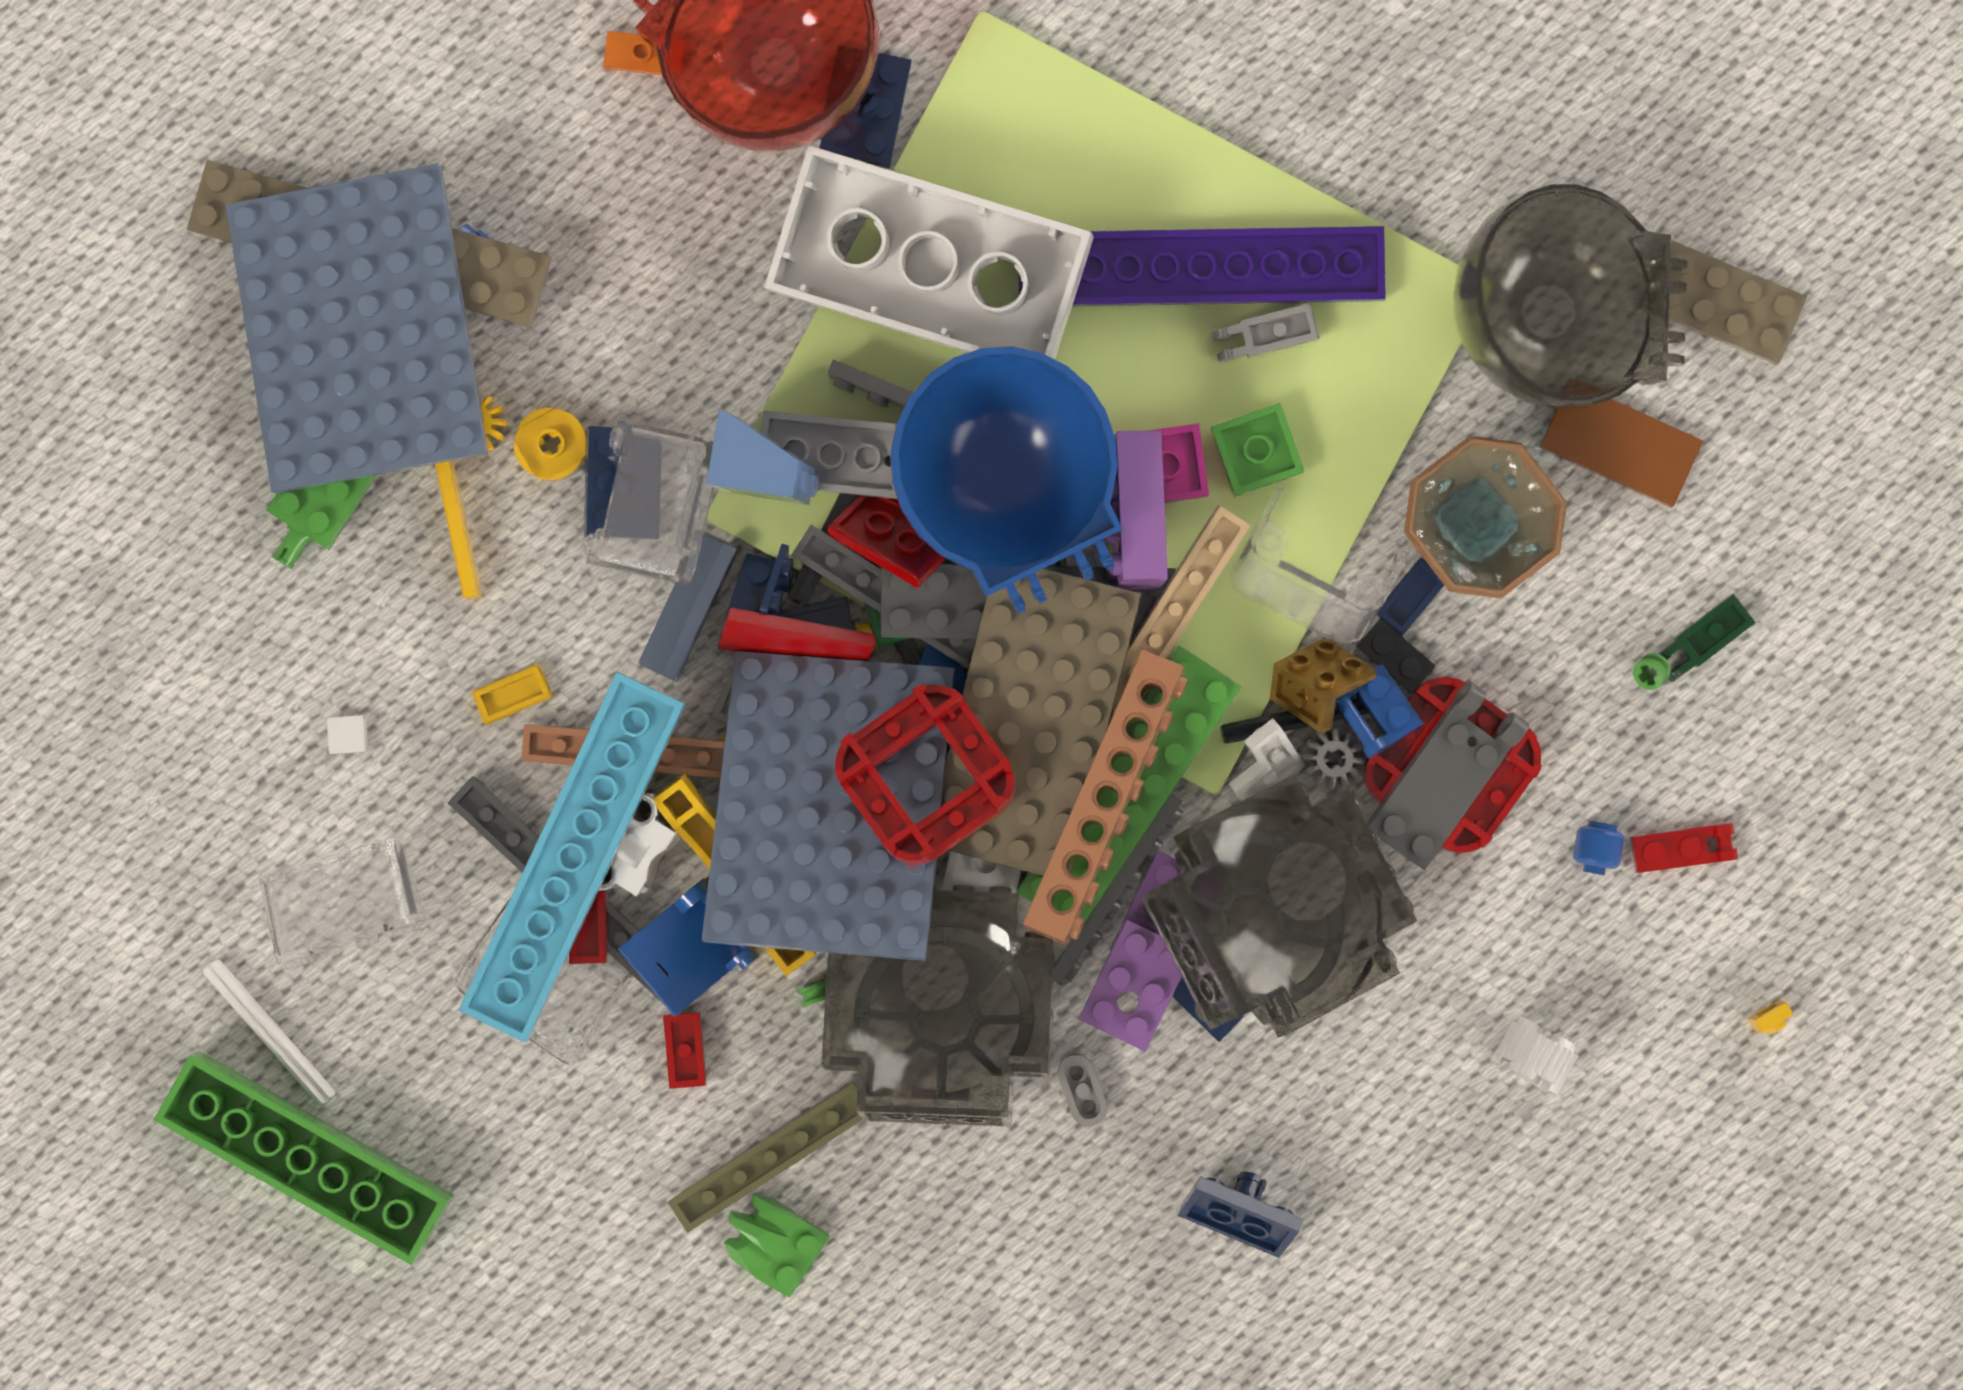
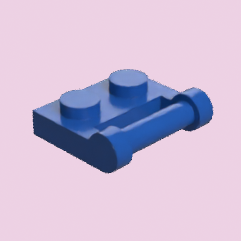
M1383 664L1374 668L1377 671L1374 680L1337 698L1335 702V707L1339 708L1365 746L1363 751L1369 759L1420 729L1424 724ZM1355 695L1358 697L1382 732V737L1377 738L1350 700Z

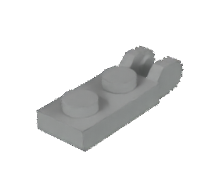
M1311 303L1241 320L1239 324L1211 332L1213 340L1219 341L1242 334L1244 346L1226 349L1218 353L1219 363L1244 356L1250 358L1320 339Z

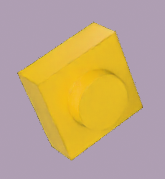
M1778 1000L1747 1019L1754 1031L1759 1033L1767 1032L1768 1035H1771L1787 1026L1785 1020L1794 1014L1787 1002Z

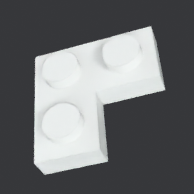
M1273 718L1244 740V743L1257 761L1229 783V786L1248 811L1252 810L1306 767L1281 727Z

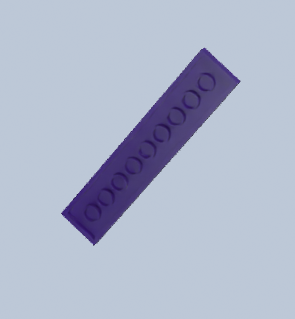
M1384 226L1090 231L1094 238L1072 307L1385 301ZM1018 272L1020 295L1023 288V282H1021V277Z

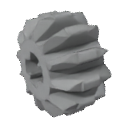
M1332 728L1330 741L1325 732L1322 734L1317 732L1321 745H1318L1315 741L1308 740L1306 745L1314 750L1315 753L1314 755L1302 754V760L1314 761L1313 766L1307 767L1304 770L1305 774L1310 775L1316 771L1319 772L1314 779L1316 786H1320L1325 778L1328 777V790H1335L1336 777H1338L1340 784L1344 788L1349 787L1350 784L1346 773L1354 778H1359L1361 773L1352 768V765L1365 763V758H1353V753L1362 749L1361 743L1349 747L1348 743L1353 737V734L1347 732L1339 741L1338 728ZM1338 750L1342 755L1338 757V759H1342L1341 765H1333L1328 768L1325 762L1329 760L1324 759L1326 752L1334 753Z

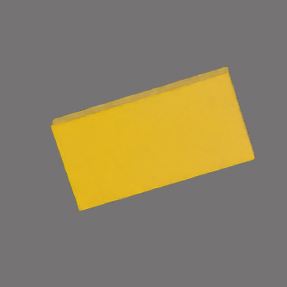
M539 663L471 692L486 726L553 698Z

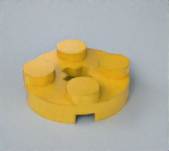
M545 407L529 413L520 422L514 440V453L525 471L543 481L563 480L578 471L586 459V431L576 417L561 409ZM546 435H550L553 439L560 438L561 443L557 445L558 451L554 454L550 451H542L541 447L545 445L544 437Z

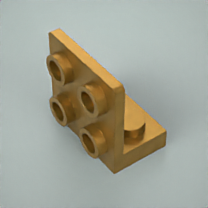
M1323 638L1274 663L1270 699L1322 734L1332 729L1336 699L1374 680L1377 671L1333 641Z

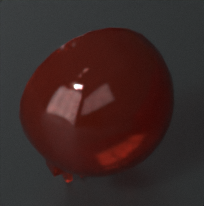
M648 0L632 1L636 7L646 14L635 28L646 42L657 49L662 76L677 105L700 129L731 146L755 152H785L810 145L829 135L855 112L870 88L878 64L880 28L873 0H658L655 5H652Z

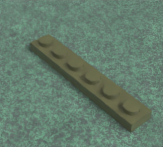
M853 1081L670 1199L668 1204L688 1233L873 1114V1110Z

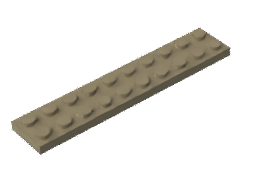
M207 160L186 230L232 243L226 204L308 188ZM452 228L465 309L532 328L552 257Z

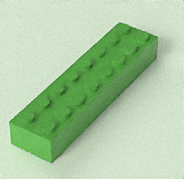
M1180 645L1169 660L1184 666V677L1188 679L1186 689L1180 700L1174 698L1169 709L1170 712L1174 713L1172 721L1165 734L1159 732L1154 744L1159 747L1157 756L1151 768L1145 766L1140 776V780L1144 781L1142 791L1137 801L1130 800L1124 814L1129 815L1128 823L1122 836L1116 834L1110 848L1115 851L1110 865L1106 871L1100 869L1095 883L1100 884L1097 895L1092 905L1085 904L1080 915L1085 921L1242 687ZM1151 688L1143 698V701L1149 705L1157 704L1161 701L1163 693L1156 688ZM1135 722L1130 725L1127 734L1131 738L1140 739L1147 734L1148 726L1142 722ZM1120 756L1113 763V769L1118 773H1126L1133 766V760L1127 756ZM1112 790L1103 791L1098 797V804L1106 808L1112 807L1117 803L1119 795ZM1091 824L1085 828L1083 838L1089 842H1096L1103 836L1104 829L1100 825ZM1075 859L1072 876L1079 877L1084 875L1088 870L1089 863L1085 859ZM1028 872L1016 892L1032 902L1043 876ZM1060 893L1055 897L1053 906L1058 911H1067L1072 907L1074 898L1069 893Z
M202 1052L191 1054L188 1057L153 1119L410 1265L420 1258L454 1197V1194Z

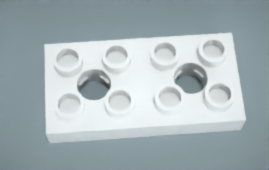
M808 145L764 288L773 293L966 353L981 348L1017 347L1040 352L1056 359L1094 236L1090 231ZM860 217L875 220L874 224L878 228L882 239L878 253L872 259L861 262V264H851L843 261L845 257L841 254L837 243L842 227L847 222ZM999 260L1012 262L1020 274L1021 282H1023V288L1019 297L1013 302L1001 306V308L986 306L984 304L985 300L981 297L978 286H976L979 273L989 264Z

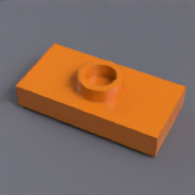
M607 31L603 67L607 70L677 77L681 41L677 38Z

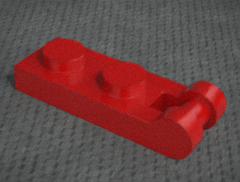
M1733 823L1630 837L1635 873L1737 860V848H1733L1731 837L1732 834H1735ZM1717 836L1718 850L1708 852L1707 838Z

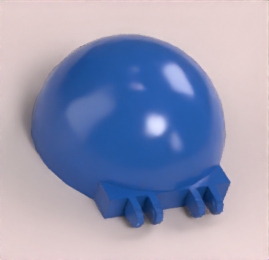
M1017 347L981 348L954 357L931 372L908 398L896 423L890 451L892 484L901 511L917 535L940 556L972 570L985 597L1005 588L1018 614L1026 611L1025 602L1018 593L1014 583L1026 577L1035 600L1039 604L1047 601L1046 595L1035 572L1073 555L1084 579L1087 581L1093 578V569L1082 552V549L1092 544L1098 553L1102 566L1107 571L1114 568V562L1103 539L1123 530L1110 504L1117 473L1116 439L1107 412L1092 388L1073 370L1043 353Z

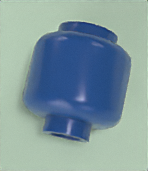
M1588 820L1587 826L1578 828L1573 859L1577 863L1584 864L1583 872L1605 876L1606 869H1616L1619 867L1625 839L1623 834L1617 832V825Z

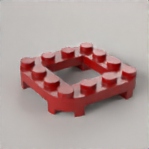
M1450 677L1434 678L1421 684L1411 694L1408 702L1424 723L1422 727L1370 759L1367 757L1364 764L1363 781L1370 795L1379 804L1449 707L1456 693L1466 682ZM1485 698L1477 711L1470 715L1467 720L1492 737L1501 721L1508 714ZM1529 727L1522 740L1507 753L1441 848L1451 852L1468 853L1481 847L1483 848L1493 839L1492 836L1533 778H1537L1542 767L1540 745L1537 736Z
M922 684L913 688V694L855 734L848 733L841 740V745L835 758L834 771L848 797L887 852L908 866L929 863L940 857L1000 815L1009 806L1016 793L1015 777L1007 757L1005 758L965 702L964 697L954 688L951 689L942 685L926 686V684ZM936 726L976 783L915 824L875 768Z

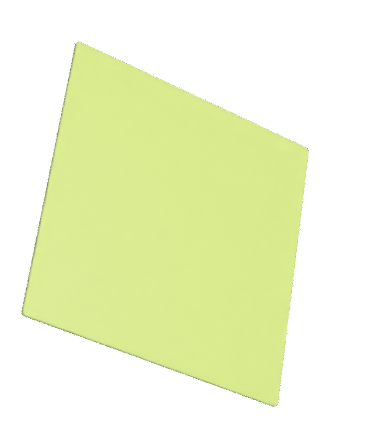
M982 11L977 14L896 163L893 169L894 172L1086 231L1384 226L1385 301L1311 303L1320 338L1317 341L1250 358L1244 356L1219 363L1218 353L1226 349L1244 346L1242 334L1219 341L1213 340L1211 333L1221 328L1239 324L1241 320L1308 303L1077 306L1071 308L1055 359L1068 366L1092 388L1107 412L1114 435L1116 431H1147L1199 423L1209 497L1164 503L1167 568H1178L1217 505L1222 506L1251 525L1166 658L1169 660L1180 645L1242 686L1182 776L1183 779L1209 793L1217 794L1221 791L1246 745L1244 740L1229 744L1224 743L1221 736V726L1223 724L1261 717L1270 700L1274 663L1296 652L1489 293L1491 285L1486 279L990 13ZM870 218L865 220L844 259L845 262L861 264V262L872 259L878 253L882 239L878 228L874 224L875 220ZM999 260L989 264L979 273L976 286H978V291L985 300L984 304L986 306L1001 308V306L1007 305L1019 297L1018 271L1014 267V263ZM818 307L757 419L754 428L761 432L763 411L896 424L901 415L902 407L888 402L887 407H883L867 400L868 393L854 388L853 393H849L832 385L834 379L829 378L828 370L833 359L914 392L931 372L952 358L966 354V352ZM1281 403L1305 472L1234 497L1210 428ZM719 490L706 514V519L712 525L774 558H777L781 544L789 545V558L794 559L792 568L800 571L803 563L792 557L791 554L810 525L821 530L839 493L817 491L816 496L810 498V504L804 505ZM1106 545L1111 556L1112 545ZM1065 558L1060 560V566H1066ZM946 559L942 564H951L955 562ZM822 576L819 580L820 583L865 606L864 602ZM1149 689L1146 690L1145 693L1143 694L1142 700H1143V698L1145 697V695L1147 694V692L1149 691Z

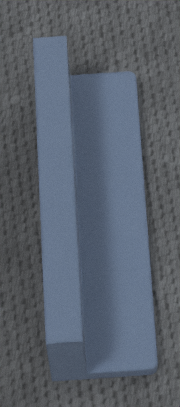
M703 533L698 534L640 657V665L678 682L739 552L736 547L725 542L722 543Z

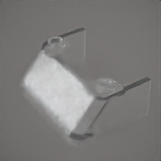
M1278 483L1269 496L1231 571V585L1240 595L1338 645H1354L1363 638L1383 606L1411 551L1406 548L1398 551L1384 578L1374 574H1363L1353 581L1347 593L1281 560L1288 547V536L1281 526L1268 520L1285 486Z

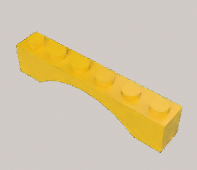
M684 773L655 794L653 800L674 831L710 869L716 813ZM765 948L786 977L816 955V952Z

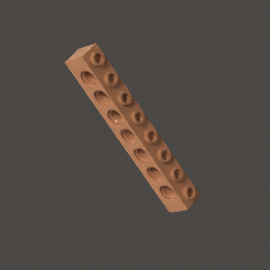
M1141 650L1023 922L1026 929L1066 946L1070 938L1075 940L1078 938L1085 919L1080 917L1085 904L1092 905L1099 890L1100 884L1095 883L1100 869L1106 871L1113 858L1115 850L1111 849L1110 846L1115 834L1122 836L1128 823L1129 815L1124 814L1130 800L1136 802L1142 791L1144 781L1140 780L1143 769L1145 766L1151 768L1157 756L1159 747L1154 744L1159 732L1165 734L1172 721L1174 713L1169 711L1174 698L1180 700L1186 689L1188 679L1184 677L1185 670L1183 665L1146 650ZM1151 688H1156L1163 693L1161 701L1154 705H1149L1142 700L1144 692ZM1135 722H1142L1148 726L1147 734L1140 739L1131 738L1127 734L1128 728ZM1120 756H1127L1133 760L1132 768L1126 773H1118L1113 769L1114 761ZM1112 790L1119 795L1117 803L1108 808L1099 805V795L1103 791ZM1091 824L1100 825L1104 829L1103 836L1096 842H1089L1083 838L1085 828ZM1078 858L1085 859L1089 863V867L1084 875L1076 877L1069 874L1068 867L1073 860ZM1060 893H1069L1074 898L1072 907L1067 911H1058L1053 906L1055 897Z

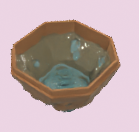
M1469 436L1411 480L1404 533L1449 592L1501 599L1560 554L1567 501L1522 443ZM1475 514L1484 516L1485 525L1483 527H1476L1473 524Z

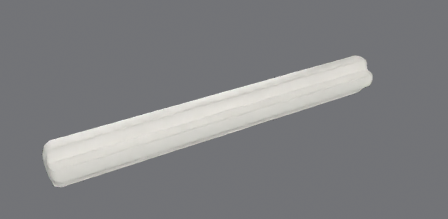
M217 959L209 963L203 970V974L313 1100L318 1105L328 1102L335 1094L334 1089L221 960Z

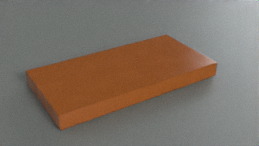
M1570 380L1539 448L1672 508L1677 501L1703 440Z

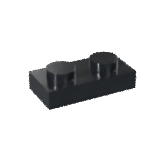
M1381 618L1356 646L1378 666L1383 664L1390 676L1411 694L1436 667L1434 663Z

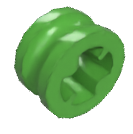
M1656 653L1645 655L1633 668L1635 681L1639 686L1647 690H1656L1668 680L1671 674L1669 662L1663 656ZM1648 667L1649 670L1654 668L1657 672V675L1655 676V673L1650 675L1646 669Z
M827 979L796 990L797 994L803 996L802 1007L815 1004L833 996L832 992L826 989Z

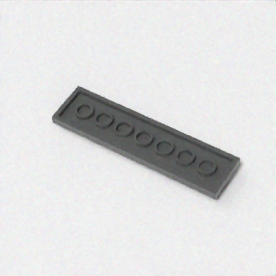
M941 564L918 589L881 567L880 637L977 639L987 596H984L972 570L961 565ZM1050 566L1044 568L1084 579L1079 567ZM1092 567L1093 578L1089 580L1114 586V581L1107 580V569L1105 567ZM1167 568L1168 579L1158 590L1135 591L1142 593L1131 640L1175 573L1176 568Z

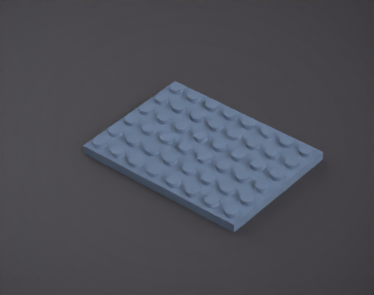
M436 163L226 204L272 493L277 494L489 454L443 170L440 164Z
M735 652L702 933L703 942L926 961L937 859L925 864L908 866L892 857L839 783L834 771L835 758L841 745V740L848 733L853 735L913 694V688L926 684V686L942 685L953 689L955 668ZM936 726L875 768L915 824L942 806L948 742Z

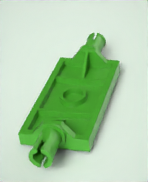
M377 475L277 493L266 511L288 524L287 528L289 531L275 554L272 555V558L293 569L295 562L308 541L311 543L315 541L330 550Z

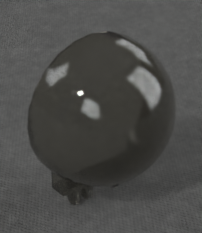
M1578 184L1547 185L1521 193L1496 209L1484 220L1468 241L1456 271L1453 302L1456 325L1462 343L1475 366L1498 388L1521 401L1546 408L1589 407L1620 396L1636 383L1653 385L1667 381L1668 366L1676 367L1685 364V356L1668 353V344L1677 345L1685 342L1684 332L1669 330L1670 294H1681L1687 291V283L1670 280V271L1681 272L1686 270L1687 260L1671 257V234L1647 231L1622 204L1603 192Z

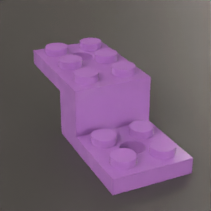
M1160 851L1156 853L1110 946V954L1078 1018L1080 1021L1146 1052L1189 963L1180 946L1176 928L1186 924L1188 936L1193 947L1210 910L1191 900H1186V897L1183 906L1177 910H1171L1165 906L1164 895L1168 890L1179 889L1183 892L1180 882L1183 881L1182 873L1187 864ZM1198 871L1189 890L1214 903L1223 882ZM1126 991L1135 993L1139 1000L1138 1006L1131 1012H1124L1117 1005L1119 995Z

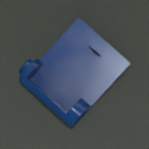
M704 878L618 948L619 952L674 1017L736 965H739L743 970L759 956L755 951L758 947L705 943L702 941L708 882Z

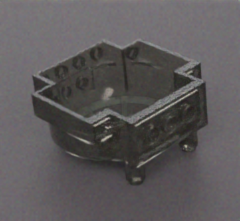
M1296 774L1174 836L1173 838L1179 848L1174 855L1179 876L1141 896L1144 902V915L1150 922L1156 925L1195 1000V1013L1198 1018L1206 1022L1211 1030L1251 1011L1264 1026H1272L1278 1038L1298 1030L1399 975L1396 957L1386 947L1383 940L1418 921L1414 915L1412 902L1403 894L1396 881L1397 876L1394 868L1386 862L1379 848L1377 836L1368 828L1362 816L1359 802L1352 797L1347 789L1312 807L1309 801L1308 790L1303 783L1299 782Z
M934 885L926 961L828 953L821 1065L825 1070L859 1071L856 1111L862 1120L866 1122L1012 1127L1015 1077L1049 1079L1051 1035L1054 1020L1053 980L1055 943L1054 940L1035 932H1026L1025 937H1020V899L1018 893H1012V889L1009 887L994 886L989 888V892L975 891L973 886L955 885L952 887V891L937 890L938 886Z

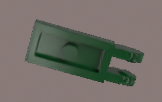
M1730 594L1674 637L1672 643L1657 653L1668 660L1672 654L1681 648L1688 657L1682 664L1671 669V674L1668 678L1671 683L1679 679L1694 666L1699 667L1756 623L1734 594Z

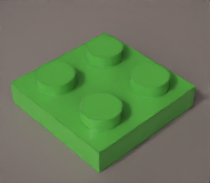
M1281 403L1210 428L1234 497L1305 472Z

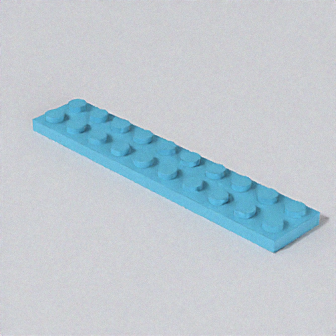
M616 672L458 1011L525 1043L528 1042L682 714L685 703L620 672Z

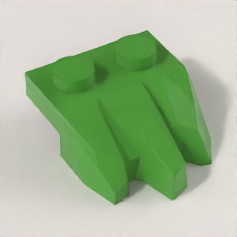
M753 1194L751 1203L755 1208L754 1213L745 1214L730 1210L728 1222L741 1233L736 1238H728L724 1244L733 1261L759 1281L790 1298L830 1236L827 1232L800 1217L794 1210L774 1198Z

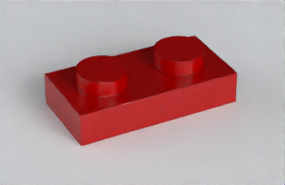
M701 1012L679 1013L675 1017L672 1014L663 1015L669 1089L706 1086Z

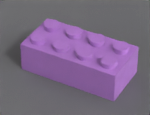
M1161 430L1116 431L1114 436L1116 439L1117 473L1110 504L1123 530L1105 538L1106 545H1112L1111 558L1115 566L1107 571V580L1114 581L1115 587L1131 591L1158 590L1168 579Z

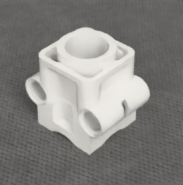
M644 793L610 865L612 878L610 881L604 879L599 891L621 886L635 896H639L640 893H647L657 877L660 860L668 851L676 847L681 839L658 810L653 800L655 793ZM643 801H647L652 808V813L648 820L640 814L639 807Z

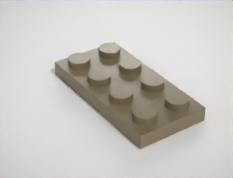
M1672 240L1642 309L1778 365L1807 296Z

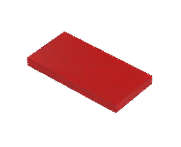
M732 607L729 609L722 628L718 649L733 652L868 661L874 648L876 635Z

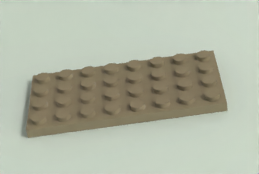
M1043 568L1035 572L1046 595L1047 601L1039 604L1035 600L1026 577L1014 583L1018 593L1025 602L1026 611L1020 614L1016 612L1005 588L987 596L963 692L967 705L1005 758L1007 757L1015 777V796L1000 815L948 850L1042 876L1045 874L1110 724L1142 593L1091 580L1086 581L1083 578ZM951 747L949 748L945 766L942 806L976 783ZM1073 860L1068 867V872L1071 875L1075 860Z

